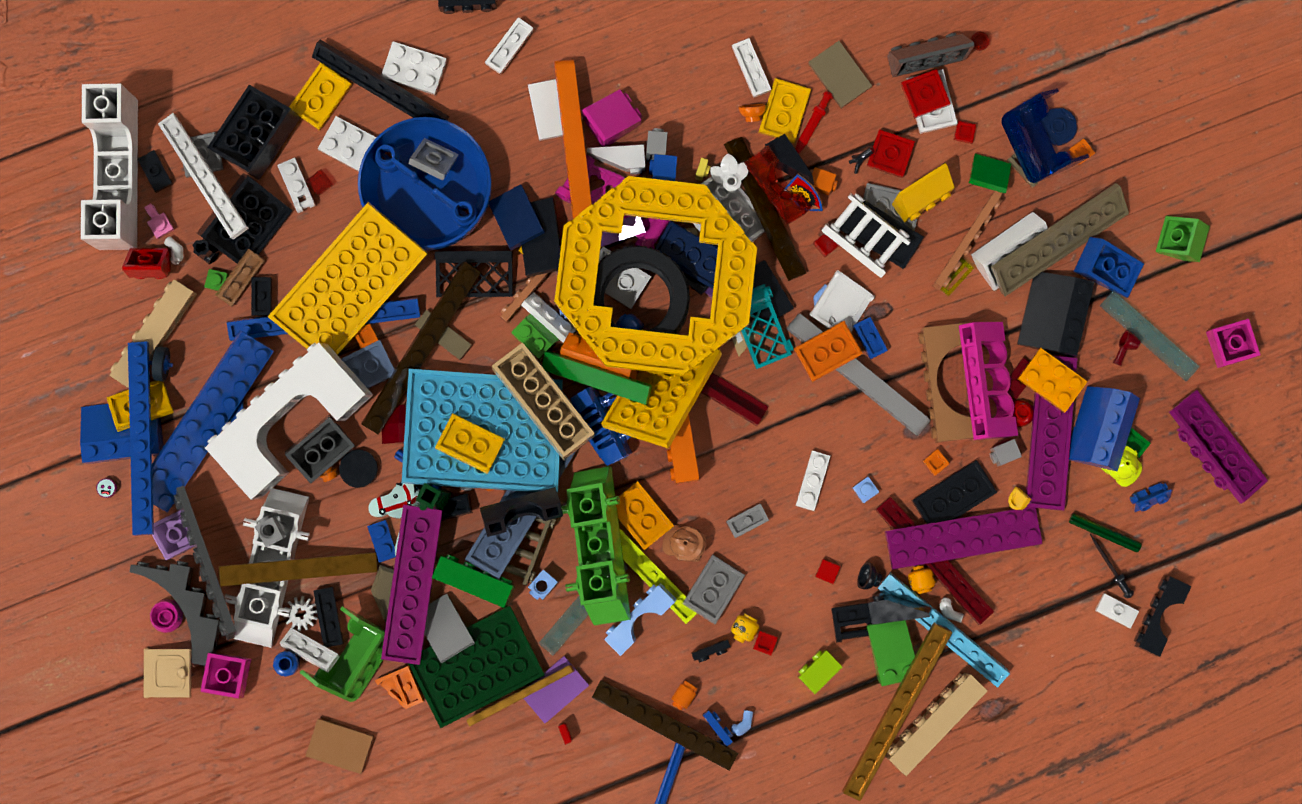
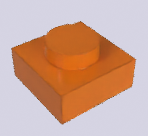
M1084 138L1068 150L1078 165H1081L1095 154Z
M371 324L362 327L355 335L361 349L378 341Z
M938 449L922 461L934 476L950 464Z

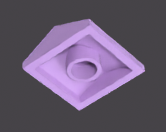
M181 510L154 523V535L152 536L165 560L181 555L194 547L188 543L186 537L187 527L183 528L180 520Z

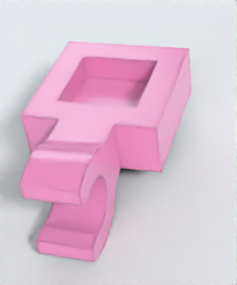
M152 204L144 207L151 217V220L147 223L157 239L174 230L164 212L159 215Z

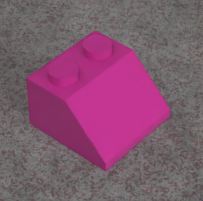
M208 653L200 692L238 699L244 698L251 659Z

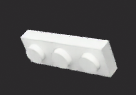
M518 17L485 61V64L501 75L531 35L534 28Z
M748 38L733 44V52L753 98L770 92L771 87L750 39Z
M534 292L521 304L522 307L563 343L569 332L575 333L576 329Z
M811 451L795 506L811 511L815 510L830 460L829 455Z
M290 628L280 642L283 648L295 653L327 673L339 659L337 653L293 628Z

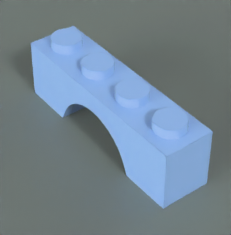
M661 583L658 586L654 584L646 592L648 596L644 600L640 598L634 603L633 607L635 609L630 613L631 620L621 621L617 627L613 624L605 632L608 636L604 640L620 656L636 641L634 623L637 617L644 613H656L662 616L677 600Z

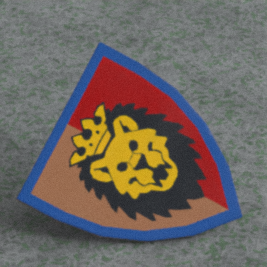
M799 173L779 193L780 197L796 207L809 211H823L822 200L817 190Z

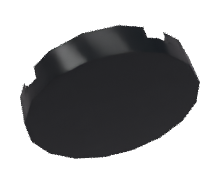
M360 449L352 450L345 454L340 462V476L349 486L356 488L366 487L377 477V461L367 451Z

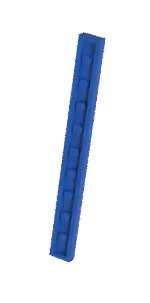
M418 297L385 301L365 324L419 318L421 315ZM268 316L226 322L230 341H234L240 330L253 338L288 334Z
M131 342L128 343L132 535H154L149 343Z

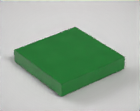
M974 154L969 184L1006 193L1011 163Z

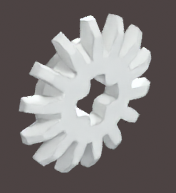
M301 596L300 601L295 597V603L293 604L289 601L288 604L291 607H285L286 609H291L289 620L286 624L288 625L292 622L291 628L294 629L295 626H298V631H301V626L308 630V624L312 627L314 626L311 622L312 619H318V617L314 616L317 610L313 611V607L316 604L310 605V598L304 602V596ZM299 608H301L302 611H306V614H304V619L296 617L295 615L296 613H298Z

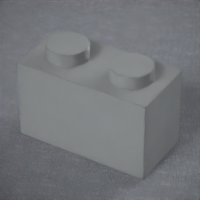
M658 128L648 131L646 161L654 160V154L666 155L668 132Z

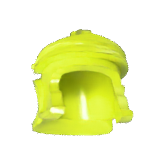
M1125 446L1118 472L1101 469L1116 479L1120 486L1127 487L1140 476L1142 464L1137 459V451H1134L1129 446Z

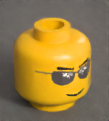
M745 613L744 615H738L731 627V632L735 634L733 638L741 643H744L745 640L751 642L759 630L758 620Z

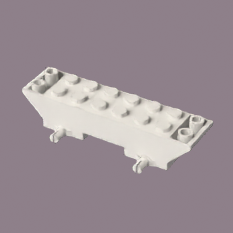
M271 488L264 505L261 507L259 517L256 520L244 519V521L251 524L243 522V526L254 528L255 534L249 563L294 560L298 540L308 541L309 538L302 535L310 536V533L301 531L309 500L308 496ZM269 515L270 518L276 516L286 538L265 547L255 526L260 524L258 520ZM268 524L265 528L266 533L273 535L274 527ZM289 580L242 584L241 591L237 597L225 595L224 598H229L225 599L226 603L235 604L233 621L236 634L234 639L272 648L280 615L289 617L290 614L288 613H291V609L282 608Z

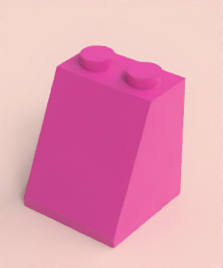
M620 89L582 110L583 120L602 147L610 146L640 126L642 122L640 111L637 108L633 109L630 104L632 102L626 92L622 93Z

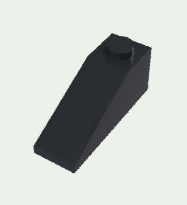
M785 134L765 144L767 151L765 156L769 163L773 162L777 169L792 177L799 173L814 185L813 175Z
M877 593L872 595L868 601L872 625L930 617L932 612L931 607L890 594Z

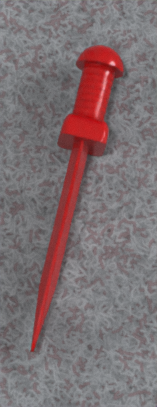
M824 92L819 105L813 108V114L796 145L795 150L798 154L807 145L821 117L825 116V108L830 99H833L831 92Z

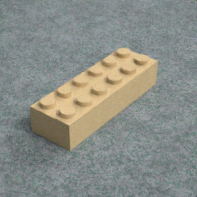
M521 343L492 365L494 373L563 460L594 437L595 433L524 343Z
M958 674L953 679L954 684L950 688L946 687L939 694L941 698L936 703L933 701L927 706V712L923 716L919 715L913 721L914 726L910 730L906 729L899 736L900 740L896 745L894 743L891 744L885 757L905 776L917 766L987 692L971 674Z

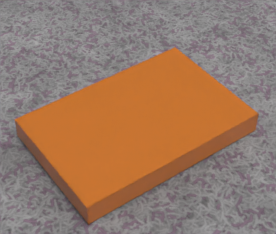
M845 321L794 348L797 357L812 382L863 354Z

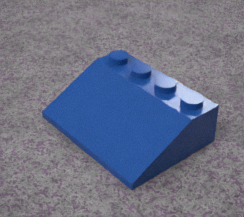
M1087 386L1070 439L1069 460L1118 472L1140 398L1128 391Z
M108 404L81 407L80 448L82 463L94 464L131 459L130 428L117 432ZM161 417L151 420L152 456L158 455L164 447Z

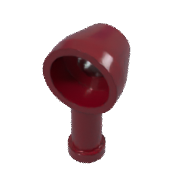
M1126 330L1122 334L1119 341L1120 349L1115 360H1113L1114 364L1122 366L1127 350L1138 349L1141 340L1133 332Z

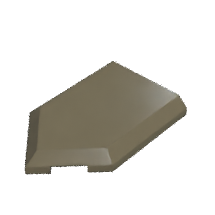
M380 565L371 592L386 623L394 570Z

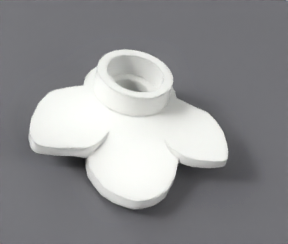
M726 154L723 157L721 167L713 166L710 168L713 180L716 183L723 184V187L729 192L737 191L740 188L741 181L747 177L749 171L747 162L738 164L736 159L730 154ZM730 179L735 180V183L733 185L728 184V181Z

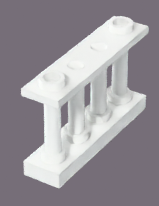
M850 193L848 198L852 202L834 224L831 223L829 225L826 223L821 231L882 278L886 273L885 263L902 242L907 245L910 244V239H908L910 235L902 229L898 231L864 204L865 200L860 195ZM859 206L866 212V215L849 236L846 235L844 237L839 233L840 227ZM874 218L881 224V227L864 248H858L854 245L855 239L871 219ZM889 230L897 237L879 259L873 260L869 256L870 251L886 231Z

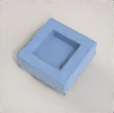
M866 477L852 487L862 503H865L879 493L869 477Z

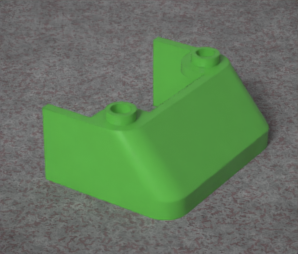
M342 606L340 610L351 617L347 625L348 631L354 634L328 673L319 668L315 675L301 670L300 674L316 687L344 700L353 702L361 696L383 661L381 655L385 631L361 615Z

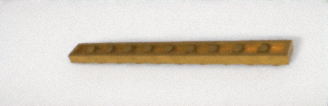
M933 622L842 790L843 794L861 801L952 634L951 630Z

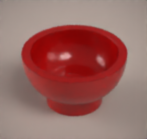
M1021 399L1013 401L1014 413L1012 417H1016L1017 427L1027 426L1033 419L1034 410L1032 405Z

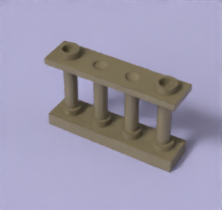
M536 517V521L545 524L542 534L540 535L528 530L525 535L526 538L538 542L535 552L533 553L518 547L514 553L531 560L528 571L510 564L506 566L504 571L525 578L523 581L524 585H528V582H533L536 574L533 569L549 528L553 529L556 518L543 521L541 518Z

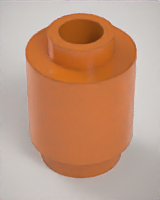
M684 681L671 697L672 705L680 711L683 708L687 710L697 695L696 691L698 689Z

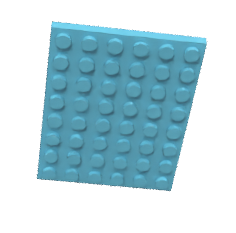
M409 369L401 483L420 485L427 483L435 486L539 492L555 487L558 493L559 454L497 375ZM553 379L562 390L563 380ZM452 413L505 438L488 474L435 449Z

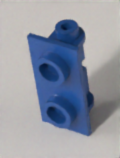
M1159 483L1148 488L1151 493L1150 495L1147 494L1145 489L1132 494L1130 501L1132 504H1135L1134 512L1140 510L1143 512L1157 503H1166L1171 497L1172 490H1168L1166 483Z

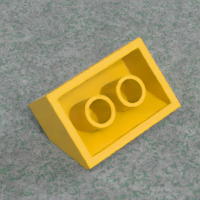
M947 164L941 165L898 193L892 206L904 223L908 220H916L921 216V212L932 210L936 206L935 203L940 200L944 202L952 196L951 192L955 187Z

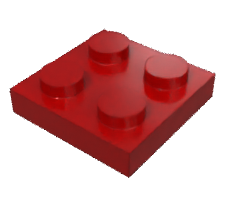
M937 69L901 82V87L914 119L951 104Z
M879 129L872 148L874 153L869 157L866 166L903 178L915 141Z

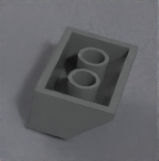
M328 415L286 450L285 456L311 484L355 445L336 421Z

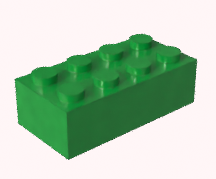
M447 554L446 557H440L432 576L433 579L500 607H507L515 588L512 585V580L505 577H500L498 580L483 570L482 572L476 570L477 567L469 562L459 563V558Z

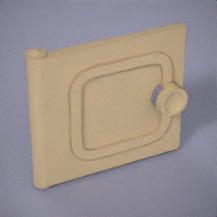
M144 649V698L191 697V649Z

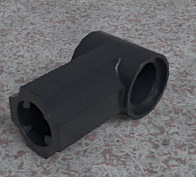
M204 239L196 240L193 244V252L209 265L219 256L220 251Z

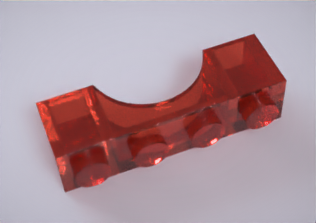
M769 145L751 155L744 163L748 171L757 180L760 188L768 196L769 201L775 206L780 217L788 225L805 215L812 207L801 192H791L780 185L775 174L776 165L779 160Z

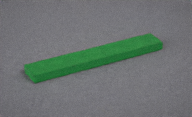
M548 350L544 353L542 367L547 372L644 405L649 402L652 388L650 384Z

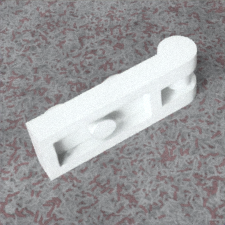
M292 158L278 164L277 166L297 213L303 212L305 208L315 207V202L296 159ZM305 196L306 200L300 202L298 198Z

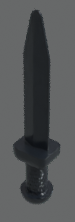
M1090 534L1096 548L1115 575V578L1112 579L1113 582L1119 585L1125 598L1133 597L1134 591L1125 582L1124 574L1118 575L1100 545Z

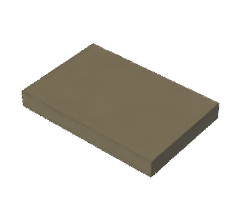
M840 41L808 62L825 88L832 93L833 99L841 109L872 87Z

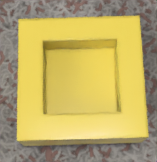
M701 158L695 176L696 180L702 181L704 176L708 177L711 167L708 166V159Z

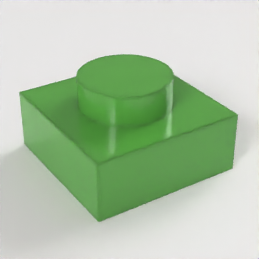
M209 269L204 287L218 291L229 274Z

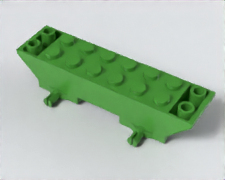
M608 466L575 472L570 489H566L567 504L566 506H561L563 514L568 513L571 528L575 530L579 566H576V583L566 584L565 587H568L566 591L577 590L580 595V603L585 607L593 625L631 620L626 582H630V576L625 574L616 506V504H620V501H618L620 498L619 496L615 497L612 467Z

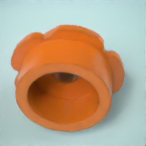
M331 466L320 475V478L324 482L338 476L336 473L337 468H332Z

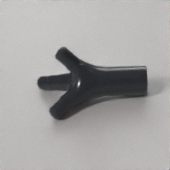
M871 147L859 155H852V160H849V164L856 162L855 174L858 173L863 161L874 153Z

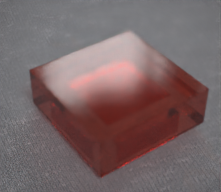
M322 169L306 180L318 196L333 186V183Z

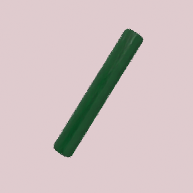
M1072 514L1069 518L1070 524L1134 552H1139L1142 547V543L1077 514Z

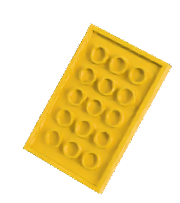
M717 349L685 375L639 371L635 380L652 385L648 404L644 405L617 395L601 425L603 428L669 449L722 355L721 351Z

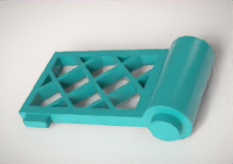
M764 284L753 288L750 316L755 319L751 328L745 327L741 330L756 369L792 355L791 351L794 350L790 339H785L771 303L772 291L769 286L766 287ZM769 307L771 312L768 321L759 318L761 310ZM757 319L767 323L763 334L753 330ZM769 325L776 327L778 330L775 339L765 335ZM752 332L761 335L757 346L749 341ZM764 337L774 341L770 351L760 348ZM776 343L782 344L786 351L781 355L772 353ZM762 350L769 353L766 361L758 364L756 359L758 351Z

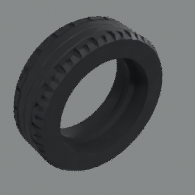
M629 246L612 251L599 261L594 306L605 307L604 295L606 288L617 274L631 268L647 269L657 274L665 282L670 295V305L666 316L657 326L647 331L679 334L687 319L690 291L683 271L680 270L681 268L674 260H671V257L651 247ZM611 320V327L620 328Z

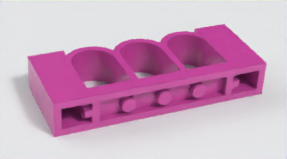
M972 322L959 325L974 440L1018 436L1016 417H1012L1014 403L1008 393L1011 378L1007 368L1004 366L1007 360V350L1003 343L1005 341L1003 322ZM981 344L985 345L989 351L990 360L988 364H984ZM985 371H988L993 379L991 391L987 390ZM988 397L994 400L997 407V413L994 418H991Z

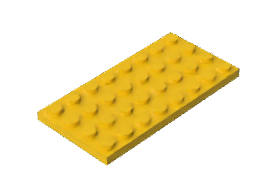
M367 202L268 317L306 349L313 343H325L338 355L428 252L372 204Z

